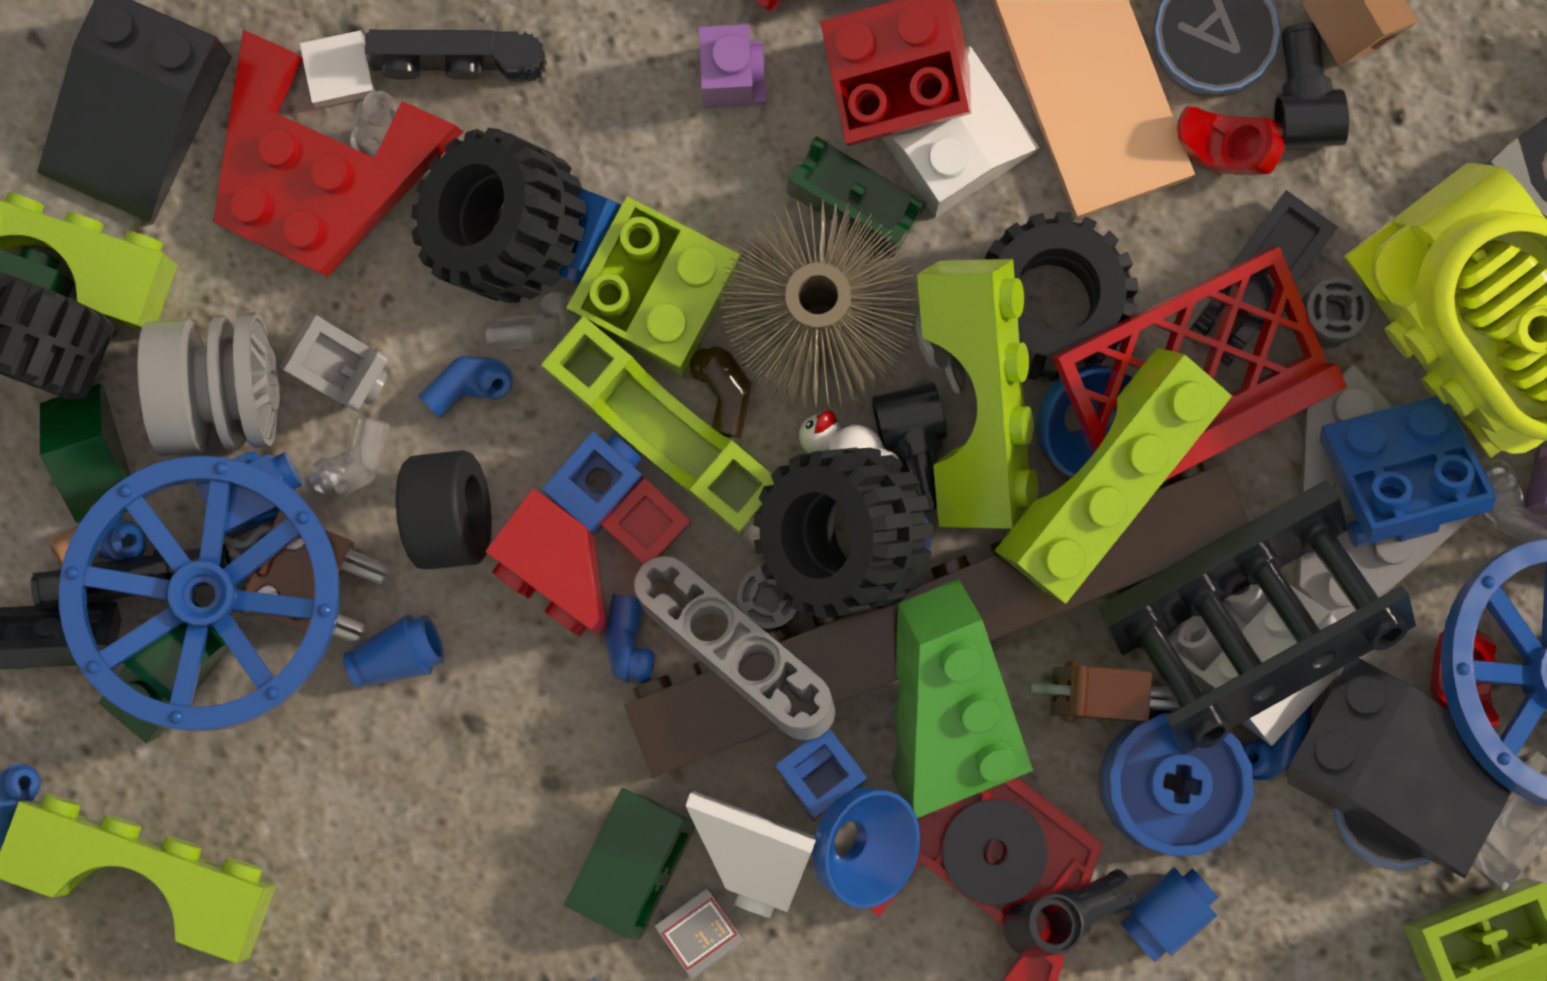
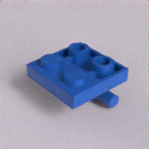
M1436 396L1322 426L1319 441L1357 518L1356 521L1347 524L1348 536L1354 547L1393 537L1398 542L1407 541L1439 531L1441 524L1493 510L1497 496L1449 403L1444 405Z

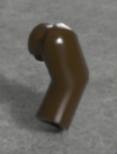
M713 346L710 349L701 348L693 354L690 360V372L694 379L707 383L717 397L712 428L725 437L741 438L751 393V382L731 352L719 346Z

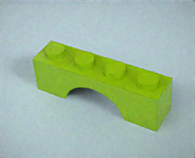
M8 192L5 201L0 200V249L10 252L26 246L46 248L58 252L67 262L76 284L77 302L102 313L111 322L141 331L146 322L159 320L178 264L161 252L162 242L133 231H127L124 240L101 233L104 227L103 223L67 211L64 221L42 214L45 207L44 204L16 193Z
M1013 259L938 261L917 274L922 339L944 348L957 358L969 374L977 397V419L969 440L965 444L954 448L933 465L939 527L1012 529L1031 504L1038 499L1039 491L1037 473L1034 469H1029L1028 445L1033 438L1034 419L1031 408L1024 406L1023 382L1028 375L1029 355L1025 343H1020L1018 318L1021 316L1024 307L1023 285L1019 278L1014 277Z
M584 316L541 364L546 374L740 538L753 524L755 512L763 510L764 504L758 498L763 486L774 485L771 473L736 443L714 430L680 403L653 379L631 355Z
M1156 348L1116 398L1117 413L1114 422L1092 457L1064 485L1051 494L1036 499L994 551L1042 591L1066 604L1230 400L1232 395L1185 354Z
M44 793L41 801H19L0 851V880L55 898L71 894L85 878L104 867L116 866L131 869L151 880L165 896L174 919L175 942L236 964L251 957L276 888V884L260 879L263 871L262 868L231 857H226L223 866L199 858L202 851L201 846L172 836H165L162 844L139 836L142 829L141 825L117 816L105 814L102 823L78 815L82 806L80 803L58 795Z

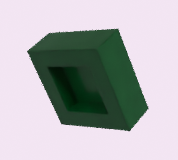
M23 246L20 256L0 249L1 272L69 298L75 282L57 270L60 260L26 246Z

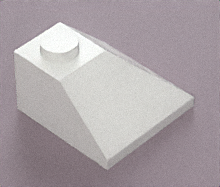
M971 46L967 47L966 51L970 65L972 114L881 137L920 197L926 201V206L934 218L1039 151V146Z
M691 792L685 806L725 888L738 894L734 905L767 918H771L774 908L788 912L816 841L814 836L702 793Z

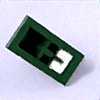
M102 384L92 386L87 399L70 400L56 397L40 403V457L76 523L82 521L91 507L108 490L131 475Z

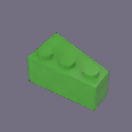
M960 579L898 603L896 676L899 680L898 708L894 709V727L897 731L896 759H893L892 777L902 798L914 810L916 818H919L1032 772L1033 768L983 620Z

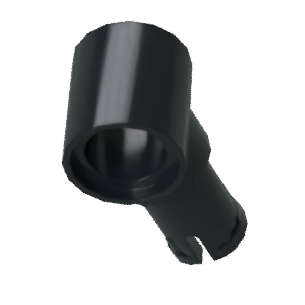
M1314 23L1288 26L1281 34L1287 82L1282 85V93L1276 95L1274 104V121L1280 123L1283 129L1285 150L1343 146L1347 142L1349 133L1347 98L1342 89H1333L1332 79L1325 76L1320 34Z
M934 382L871 397L878 434L884 448L897 455L898 459L902 462L903 472H913L920 483L915 488L918 496H927L930 509L926 511L937 509L933 465L939 461L937 450L943 448L941 439L947 438V430L943 409Z
M1115 869L1109 872L1108 875L1075 890L1071 887H1064L1046 896L1018 901L1010 907L1005 916L1003 926L1005 939L1013 951L1024 957L1036 958L1070 952L1079 944L1082 937L1090 933L1092 925L1124 910L1128 911L1136 907V893L1132 890L1124 894L1120 892L1114 895L1115 891L1132 884L1126 873L1120 869ZM1040 911L1047 916L1051 926L1050 936L1047 941L1040 937L1036 928V920Z

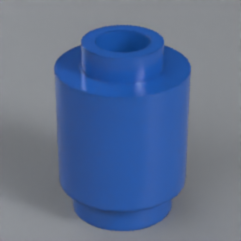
M1173 867L1137 898L1136 907L1130 909L1131 913L1120 923L1145 953L1156 962L1166 952L1172 957L1217 917V914L1210 908V905L1219 897L1193 868L1182 876Z

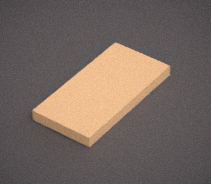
M992 0L1075 221L1183 183L1194 177L1193 167L1187 152L1178 139L1177 125L1129 0Z

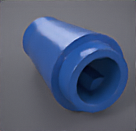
M407 614L356 646L355 649L345 652L343 661L350 681L356 688H361L366 685L430 675L433 666L444 662V649L439 633L427 615L414 619L411 615Z

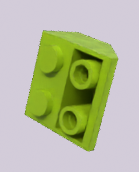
M626 196L566 309L580 319L584 316L609 338L629 351L683 378L690 366L693 354L699 349L726 299L721 297H727L728 295L720 292H729L730 290L724 289V287H732V285L722 282L734 284L735 281L728 278L733 280L737 278L726 274V272L737 276L739 274L724 267L740 271L741 269L731 264L741 267V264L730 259L732 258L740 262L741 258L738 257L740 254Z
M1521 878L1403 924L1425 981H1547V886L1545 882Z

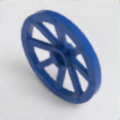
M188 456L159 462L131 474L108 490L91 507L72 536L65 553L59 582L61 625L72 656L85 677L106 699L123 711L146 722L182 731H216L232 728L262 717L286 702L309 680L321 663L335 632L340 605V577L333 547L325 529L306 502L293 489L274 475L242 461L214 456ZM209 482L199 561L192 562L145 498L176 485ZM231 485L265 498L288 518L222 569L220 564ZM129 511L175 574L171 580L91 567L105 535L125 512ZM300 535L302 536L313 566L315 599L240 591L237 589L236 586ZM201 584L211 586L215 590L214 601L206 607H198L193 604L196 595L195 589ZM87 587L166 600L169 602L170 607L100 651L89 624ZM234 611L311 620L299 649L290 662L275 677L232 618ZM188 624L170 704L152 699L128 685L113 670L180 625ZM209 628H215L257 690L240 699L224 704L192 707Z
M1547 539L1525 543L1498 554L1480 566L1468 578L1457 594L1445 623L1441 646V675L1444 694L1454 724L1475 759L1492 777L1510 791L1528 801L1547 807V776L1535 771L1517 757L1545 709H1547ZM1546 565L1540 643L1505 594L1501 585L1512 575L1526 567ZM1485 607L1525 661L1523 665L1473 661L1476 630ZM1476 683L1520 686L1526 695L1500 737L1493 729L1484 712Z

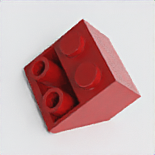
M895 0L820 21L845 143L848 146L972 114L970 65L957 5L953 0Z
M532 488L485 551L499 562L491 573L528 599L531 598L536 590L551 600L544 612L575 635L581 637L586 629L589 628L601 636L607 628L608 621L596 539L583 524Z

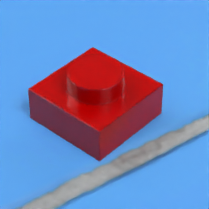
M644 477L605 518L601 525L644 565L649 560L660 557L692 522Z

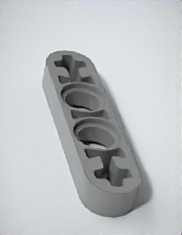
M661 556L651 559L642 565L636 574L634 588L641 607L652 620L785 734L794 739L811 740L820 737L828 731L834 722L836 710L829 687L817 674L683 562L674 557ZM659 581L666 585L674 582L680 597L687 603L683 611H680L678 604L667 594L661 593L657 596L653 586ZM708 614H720L728 620V627L723 636L708 642L701 641L693 635L694 626L700 618ZM760 652L772 656L775 660L774 669L766 678L750 681L739 674L740 664L750 654ZM786 681L790 691L802 701L806 702L815 696L814 703L817 712L814 715L809 716L805 712H800L793 718L795 713L791 702L780 691Z

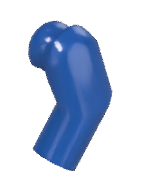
M460 356L454 359L418 397L441 418L462 396L493 400L502 399L512 389L513 379L508 366L496 358Z
M613 594L605 635V646L613 675L627 684L629 679L646 683L651 680L653 675L655 654L650 649L636 648L642 614L641 604L636 597Z
M1313 703L1273 746L1261 738L1250 741L1243 746L1252 765L1253 779L1270 780L1289 769L1290 763L1308 733Z
M18 763L10 765L0 773V851L19 801L34 800L40 790V775L27 764Z

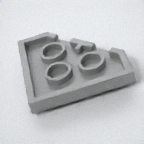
M1352 365L1342 373L1347 385L1346 388L1302 410L1301 435H1304L1302 471L1299 474V494L1327 480L1340 498L1346 524L1356 521L1357 518L1319 441L1322 426L1393 407L1355 365ZM1471 517L1441 524L1439 531L1403 542H1398L1393 537L1354 547L1350 542L1347 531L1340 534L1337 539L1378 597H1381L1395 587ZM1306 553L1298 558L1295 570V587L1300 592L1329 610L1337 621L1355 611L1316 553Z

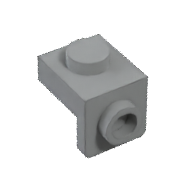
M310 313L278 368L340 405L357 412L363 402L367 405L370 404L382 390L387 379V372L383 368L389 357L376 349L368 347L319 316Z

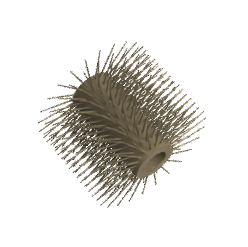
M822 199L819 262H817L811 203L814 263L811 260L797 201L807 262L787 209L785 208L792 243L773 210L777 222L775 224L778 228L776 230L779 234L777 236L780 241H778L764 220L762 221L766 227H763L768 232V234L766 232L765 234L769 240L755 227L754 229L768 244L755 231L753 232L776 258L756 237L754 238L773 259L758 244V247H756L747 238L743 237L762 255L745 243L761 259L750 250H745L735 244L749 253L747 256L737 250L750 260L747 261L740 256L738 257L757 269L741 261L730 259L748 267L759 275L734 264L731 265L748 273L724 267L750 279L727 272L726 274L738 277L753 285L728 278L740 284L722 283L744 290L724 287V289L735 292H720L736 296L721 298L745 302H723V304L734 306L721 307L739 310L722 312L731 314L722 318L734 319L723 323H741L725 327L727 329L734 328L726 331V333L744 330L728 336V338L736 337L730 340L729 343L738 342L731 347L749 342L733 350L732 352L744 349L735 356L755 347L736 361L752 354L748 359L739 364L741 365L755 358L742 368L744 369L762 357L744 373L749 372L753 367L764 361L749 377L754 372L756 374L773 356L768 364L750 381L757 375L759 376L773 361L774 363L752 385L757 381L759 383L765 376L764 381L758 387L768 378L763 386L764 388L768 384V388L779 370L783 367L768 391L770 392L781 375L778 383L769 395L771 396L776 387H778L770 401H772L782 386L778 395L780 396L787 382L780 397L781 400L788 386L781 405L789 390V394L791 392L790 398L792 396L791 407H793L792 411H794L801 390V399H803L802 403L804 404L805 412L814 369L813 394L817 414L821 354L823 356L828 410H830L826 354H828L841 413V395L833 356L853 408V389L848 375L865 405L864 382L874 396H876L874 393L876 391L873 386H876L873 382H877L881 386L875 377L885 386L866 363L884 382L886 381L869 362L884 377L885 375L880 370L892 378L881 366L894 376L879 360L889 368L893 367L896 370L898 369L894 367V364L900 368L901 366L893 361L902 362L882 349L900 358H907L889 350L882 344L893 348L901 354L907 355V353L891 345L906 350L912 349L903 347L891 340L911 346L912 344L903 342L890 335L912 341V339L905 338L899 334L915 335L893 328L915 331L903 326L915 327V325L904 321L915 322L916 320L897 316L916 317L915 314L909 313L917 311L899 309L917 306L909 304L917 301V299H909L917 295L899 296L917 291V289L907 290L915 286L896 289L915 281L902 282L915 274L904 276L911 272L908 271L891 277L911 265L895 270L905 264L903 263L885 272L897 262L906 258L905 256L887 265L906 251L886 260L900 250L897 249L878 262L887 252L900 243L878 256L892 243L890 242L867 262L892 236L885 242H881L868 257L866 256L892 230L881 237L874 245L872 243L881 232L873 241L872 237L880 227L873 235L871 232L857 252L872 228L871 226L858 246L860 239L872 222L871 220L858 239L871 215L858 233L861 226L860 223L854 235L860 222V217L851 235L861 211L851 230L850 228L848 230L850 222L848 223L850 217L848 216L849 210L847 211L848 203L840 228H837L838 216H836L837 204H835L826 250L827 230L823 206L824 199ZM865 247L861 255L858 257L861 250ZM750 255H752L753 257H755L756 259H758L759 261H761L765 266H763L762 264H760L759 262H757V261H756L754 258H752ZM753 262H755V263H757L758 265H760V266H761L763 269H765L767 272H765V271H763L762 269H760V268H759L756 264H754ZM869 272L865 277L859 279L861 276ZM875 279H878V280L875 281L874 283L868 284L869 282H871V281H873V280H875ZM887 282L877 288L869 289L874 285ZM885 288V289H883V290H881V291H879V292H877V293H871V292L876 291V290H878V289ZM750 294L762 295V296H766V297H769V298H760V297L753 296V295H750ZM880 294H889L883 297H874ZM754 300H762V301H767V302L761 303V302H757V301H754ZM877 300H893L883 303H872ZM900 300H913V301H901V302H896V301H900ZM761 305V306H766V307L755 308V307H749V306ZM816 305L832 307L830 311L823 314L808 312L810 308ZM879 305H894V306H889V307H884V308H876V307H874V306H879ZM882 310L893 313H875V311ZM753 311H767V312L760 313V314H750V313H748V312H753ZM756 316H766L761 319H750ZM871 316H882L888 319H879ZM869 320H877L888 324H878ZM759 321H766L763 324L750 325ZM869 325H875V326H877V327H879V328H874V327H871V326H869ZM761 326H768L764 329L753 331ZM770 329H772V330L769 331L768 333H765V334H762V335H757V334H759V333H761V332H763V331H765V330H770ZM774 334V335H772V336L769 337V338H766V339H764V340H761V339H763L764 337H766L767 335ZM782 339L776 345L772 346L776 341ZM875 348L879 349L881 352H883V353H884L886 356H888L889 358H887V357H885L884 355H882L881 353H879ZM874 352H876L877 354H879L880 356H882V357H883L885 360H887L888 362H886V361H884L883 359H881L880 357H878ZM782 362L781 366H780V367L778 368V370L774 373V371L776 370V368L778 367V365Z

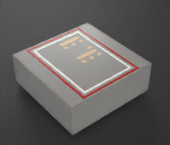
M708 887L655 924V928L691 980L745 942Z

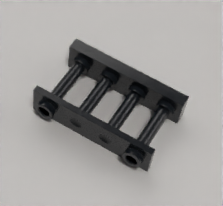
M1327 480L1098 606L1107 630L1122 656L1136 648H1144L1180 706V709L1165 717L1183 755L1198 747L1207 748L1219 743L1235 726L1374 649L1385 650L1394 646L1404 638L1408 630L1416 626L1410 596L1405 588L1401 585L1387 594L1378 597L1337 539L1340 534L1348 531L1340 498ZM1306 553H1316L1355 609L1351 614L1322 630L1315 623L1280 571L1281 567ZM1251 584L1260 587L1297 642V644L1264 662L1260 660L1223 604L1225 598ZM1193 616H1201L1239 675L1205 695L1166 636L1168 630Z

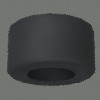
M464 450L410 456L401 465L397 478L395 497L397 523L401 542L407 557L416 568L426 570L480 564L487 555L485 551L490 545L492 527L489 491L480 463L472 453Z

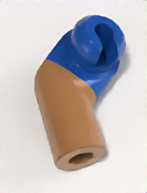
M119 518L105 535L95 556L113 561L141 557L147 546L146 535L140 526ZM79 525L48 539L52 555L61 568L72 536Z

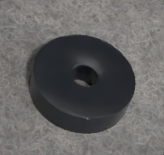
M985 799L967 805L951 819L943 835L941 858L948 878L961 893L979 903L1003 905L1023 898L1038 884L1047 863V843L1041 826L1027 810L1009 801ZM991 839L1002 841L1006 848L1004 859L997 864L987 863L982 856L984 844Z

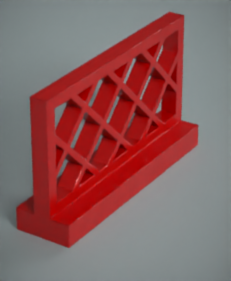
M1280 246L1270 247L1052 356L1093 454L1106 437L1104 432L1112 409H1117L1116 398L1128 365L1140 369L1145 363L1131 357L1140 330L1153 325L1171 332L1165 350L1177 353L1183 337L1209 347L1210 350L1203 371L1212 379L1215 378L1223 353L1249 363L1241 388L1231 393L1232 397L1166 480L1347 387L1338 364L1327 363L1316 333L1308 320L1306 309ZM1266 267L1276 288L1268 311L1242 302L1250 275ZM1232 285L1229 296L1218 292ZM1204 298H1209L1225 305L1213 339L1187 329L1195 303ZM1283 309L1285 310L1288 319L1281 317ZM1238 310L1264 320L1253 354L1227 345ZM1178 312L1174 324L1163 320ZM1277 326L1294 332L1303 353V357L1286 366L1266 360ZM1122 340L1119 351L1107 348ZM1094 353L1115 360L1103 395L1085 389L1074 363ZM1263 368L1272 372L1259 379ZM1090 400L1100 403L1097 414Z

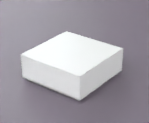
M361 30L300 43L311 102L315 108L377 96L371 66L365 55V37Z

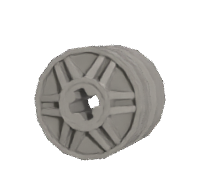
M257 312L240 313L236 319L235 328H233L230 319L225 315L214 316L209 324L206 346H204L195 322L190 318L148 321L144 324L138 342L137 370L139 396L148 439L156 454L169 456L204 453L209 444L212 423L215 425L223 447L228 450H238L243 443L244 434L249 445L254 448L271 447L276 435L280 385L276 357L271 348L268 331L261 315Z

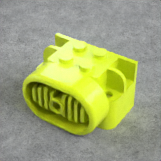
M1466 163L1343 257L1391 322L1384 328L1390 341L1407 359L1414 355L1427 372L1421 378L1426 391L1431 397L1436 396L1444 405L1449 403L1486 456L1492 458L1502 450L1511 454L1526 453L1547 441V219L1523 186L1507 170L1495 165Z

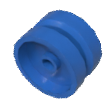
M1171 713L1151 714L1147 722H1133L1125 726L1107 746L1098 772L1100 801L1111 824L1133 844L1172 857L1202 855L1227 843L1245 822L1254 796L1252 765L1240 741L1233 734L1229 733L1222 741L1211 747H1198L1183 755L1165 717ZM1177 772L1182 778L1183 785L1180 792L1174 795V791L1163 787V780L1165 774L1176 775Z

